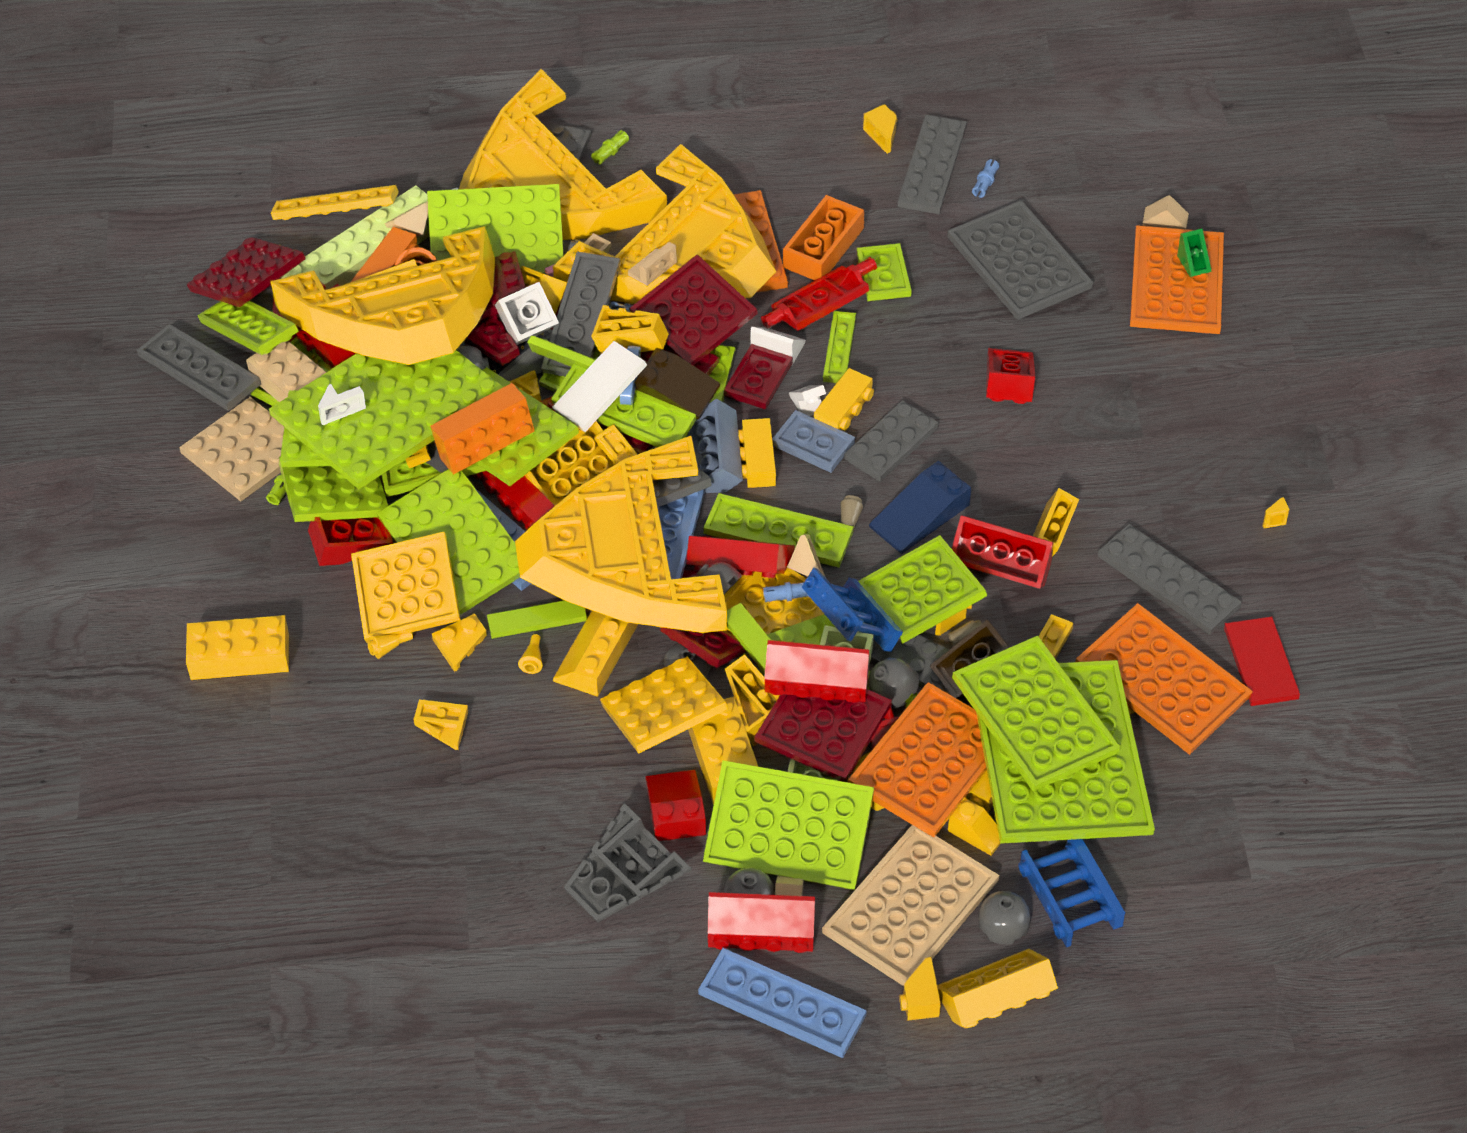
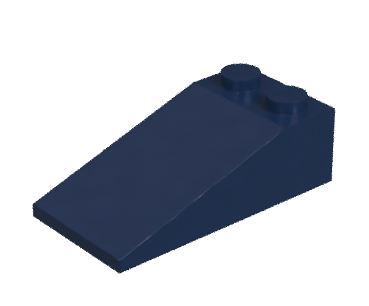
M937 461L921 472L869 524V527L899 553L903 554L970 506L971 487L940 461Z

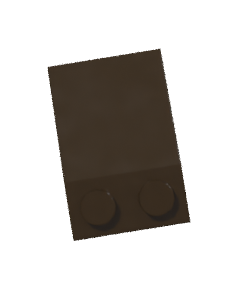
M656 348L647 361V366L641 371L635 381L636 390L696 414V419L700 420L718 390L720 383L678 355Z
M986 620L933 662L930 667L949 693L956 699L961 700L965 698V695L952 679L953 672L1006 650L1010 646L995 627Z

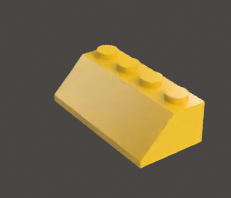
M591 611L555 674L553 682L598 697L638 624L624 622Z
M1026 949L937 985L939 998L951 1020L964 1028L973 1027L979 1023V1020L986 1017H998L1006 1009L1020 1008L1026 1005V1001L1033 998L1041 999L1050 995V991L1058 989L1049 958L1031 949Z

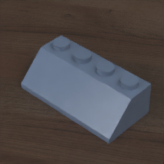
M716 398L707 406L700 420L696 419L686 436L692 437L697 466L711 478L712 486L703 489L704 493L727 492L743 481L736 410Z

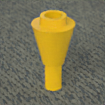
M402 633L397 635L370 636L368 650L372 656L375 655L376 658L380 659L399 646V644L412 640L413 635L412 633Z
M537 634L531 636L530 645L518 662L519 668L525 673L535 674L540 672L543 667L539 648L541 637Z

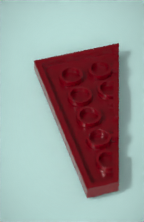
M497 315L479 320L478 324L464 340L466 344L478 348L482 354L502 366L520 355L518 346L509 333L505 331L503 324L497 319Z

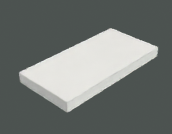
M613 341L552 408L556 413L586 432L647 364L644 360Z

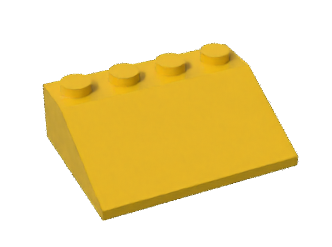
M597 421L586 432L578 428L579 433L524 475L555 506L576 488L614 466V463L594 440L596 435L603 431Z

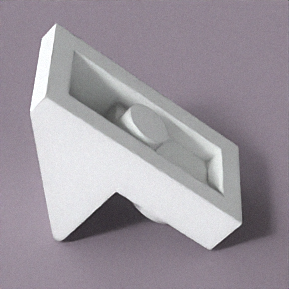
M329 384L318 405L321 424L325 425L366 409L364 392L360 386L337 394L333 386Z
M809 385L789 392L790 398L799 412L808 416L814 415V411L822 403L820 396L826 394L823 385Z

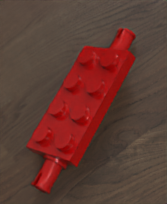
M868 257L855 266L852 264L845 268L842 265L771 305L772 311L761 316L762 324L767 329H770L777 323L784 321L799 331L854 299L859 298L869 292V285L863 281L862 276L877 269L875 260Z

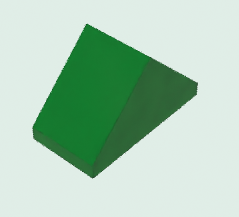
M1202 228L1180 234L1177 257L1190 277L1212 272Z

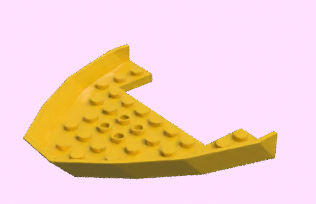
M542 69L500 110L464 172L459 189L559 184L563 240L586 239L593 233L602 235L650 223L667 206V195L642 170L606 189L535 117L566 100V93Z
M682 144L656 167V174L684 185L686 188L616 256H612L579 241L552 266L554 278L568 282L577 251L620 258L621 265L610 300L631 304L641 300L697 254L744 298H751L776 273L762 235L722 177ZM668 242L676 245L677 263L648 286L628 275V270L655 249L662 248Z
M484 226L443 237L444 245L452 256L451 258L324 290L314 270L270 282L275 305L280 315L316 339L360 355L411 365L454 353L475 328L493 295L495 257L486 227Z
M688 436L626 458L571 492L515 541L520 578L569 603L624 622L699 633L727 630V608L720 574L671 579L652 480L698 476V466L692 437Z

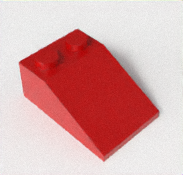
M988 348L986 398L997 402L1013 400V402L1018 404L1032 402L1035 383L1033 352Z
M315 517L314 521H310L308 528L319 566L345 564L352 561V553L393 544L390 533L378 517L322 521L320 517Z
M696 770L645 776L654 836L658 841L706 835V818Z

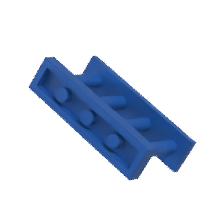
M813 567L802 588L846 640L851 642L857 632L873 634V639L884 651L891 652L903 631L856 579L850 577L844 587L830 584L822 573Z
M1083 839L1067 840L1065 849L1032 860L1027 850L1022 851L1021 861L1018 864L1022 876L1027 877L1053 923L1056 937L1062 939L1066 947L1071 946L1073 931L1102 920L1109 921L1113 930L1123 926L1125 911ZM1068 858L1073 860L1077 866L1075 870L1045 881L1038 871L1041 868ZM1078 879L1086 881L1088 890L1055 901L1050 892L1051 889ZM1091 899L1098 902L1100 906L1099 911L1067 922L1062 913L1064 909Z

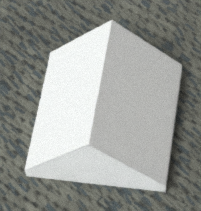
M752 326L751 344L792 356L793 363L806 341L805 339L773 329H767L766 327Z

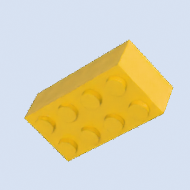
M285 615L187 623L186 665L190 680L289 672V632Z
M734 697L724 699L728 710L688 729L713 805L722 760L758 767Z

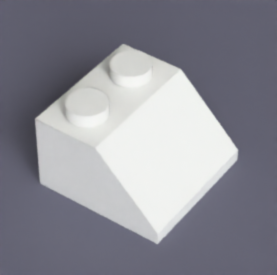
M539 282L506 296L495 304L507 332L516 345L529 340L530 336H537L559 323Z

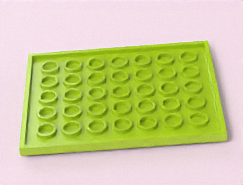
M457 350L452 354L411 365L356 353L269 408L270 415L356 488L361 489L434 441L431 425L503 388V386ZM329 384L333 386L337 394L360 386L364 392L366 409L322 425L318 405Z
M1117 660L1058 664L1119 744V753L1036 791H1032L977 714L1000 843L1154 834V823Z

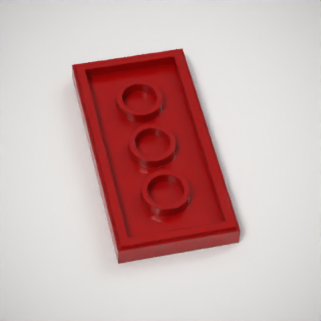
M1265 617L1225 623L1224 630L1241 680L1246 687L1253 691L1248 699L1250 706L1298 700L1300 693L1273 618Z

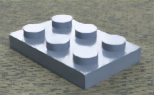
M795 410L772 438V443L774 447L832 473L843 459L844 453L854 445L855 437Z

